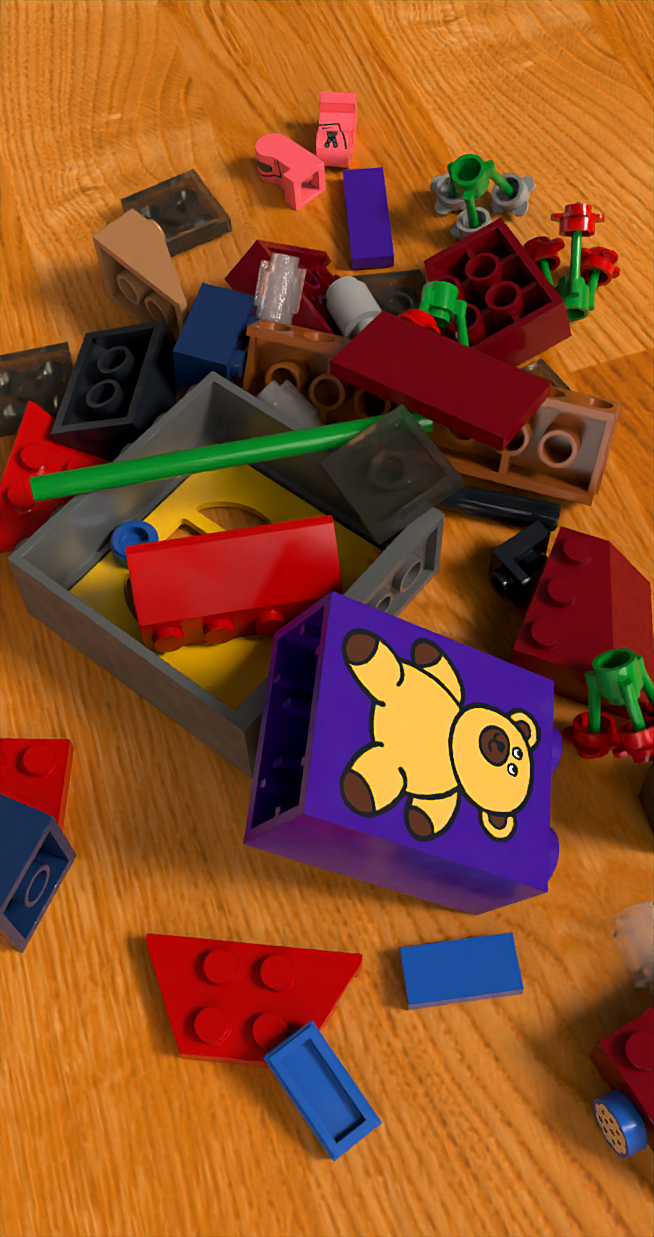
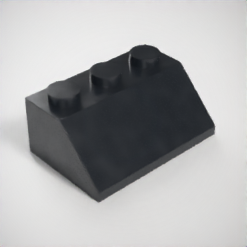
M164 320L85 334L51 432L56 441L112 463L126 445L134 443L152 426L159 415L167 413L174 406L176 388L173 349L177 341Z

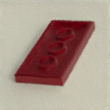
M384 310L330 360V375L500 452L504 450L550 396L552 385L551 381Z

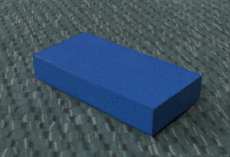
M513 932L400 948L408 1010L523 993L524 988Z
M312 1020L307 1021L262 1056L331 1160L335 1161L382 1123Z

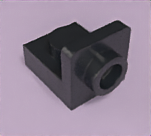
M538 520L491 552L488 572L490 584L502 598L508 597L517 608H520L528 601L531 587L529 576L539 570L547 559L546 553L551 533Z

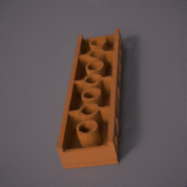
M262 317L247 326L246 335L250 337L242 389L303 427L312 428L409 411L330 375V360L352 340L351 338ZM551 386L550 396L502 452L432 421L433 431L429 433L355 445V447L591 506L595 494L598 495L622 402Z

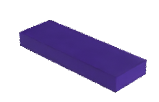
M383 167L343 170L352 270L393 267L394 252Z

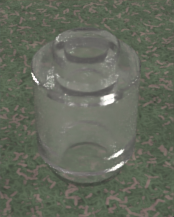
M272 252L271 261L261 260L253 305L257 306L255 317L282 324H292L293 314H298L307 271L305 268L298 267L299 257Z
M273 380L256 397L305 428L324 425L317 417L320 412L289 380H286L282 385Z
M643 902L626 908L612 917V922L616 928L612 936L634 987H647L650 994L654 995V902Z

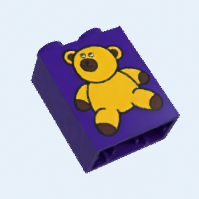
M331 591L274 633L243 844L473 915H479L547 893L548 881L554 873L559 857L558 837L550 827L551 776L558 766L562 752L561 735L557 728L553 726L554 681Z

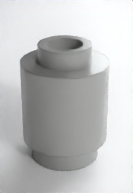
M345 276L339 278L326 291L327 310L343 337L353 339L382 311L365 283L358 281L355 277Z

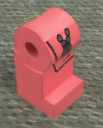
M321 91L316 156L324 161V167L350 168L357 132V93Z
M266 134L256 141L255 150L259 177L266 182L278 184L284 190L285 203L297 211L326 190L323 160L282 134Z

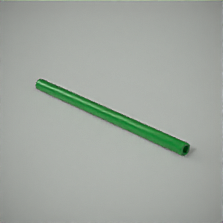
M409 410L30 477V485L34 501L38 502L429 433L433 431V422Z

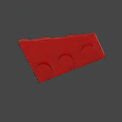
M0 738V794L53 816L62 832L74 754V746L71 740Z

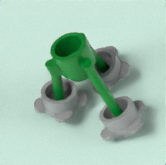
M475 154L460 156L455 162L449 163L447 165L448 173L443 176H436L430 184L431 190L436 195L437 202L434 209L437 214L447 216L450 211L462 210L457 217L456 223L450 228L452 238H459L460 240L491 223L489 212L475 205V199L481 197L487 190L489 179L495 183L492 189V211L496 214L512 212L516 217H521L528 212L529 205L527 202L529 195L536 186L531 176H524L522 179L513 173H506L501 176L497 172L492 160L484 162L481 157Z

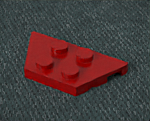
M28 401L0 483V553L13 552L23 539L29 538L43 526L58 507L66 505L75 496L35 502L32 495L30 477L107 463L99 457L56 441L51 435L55 419L39 405Z
M147 933L145 941L181 1057L183 1059L269 1068L262 1056L307 1021L312 1020L319 1031L326 1027L338 1008L337 1003L354 976L357 978L363 964V955L356 953Z

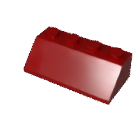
M332 515L125 546L138 625L143 644L150 651L172 652L180 649L182 646L207 642L222 644L233 638L257 634L272 636L331 591L343 595Z

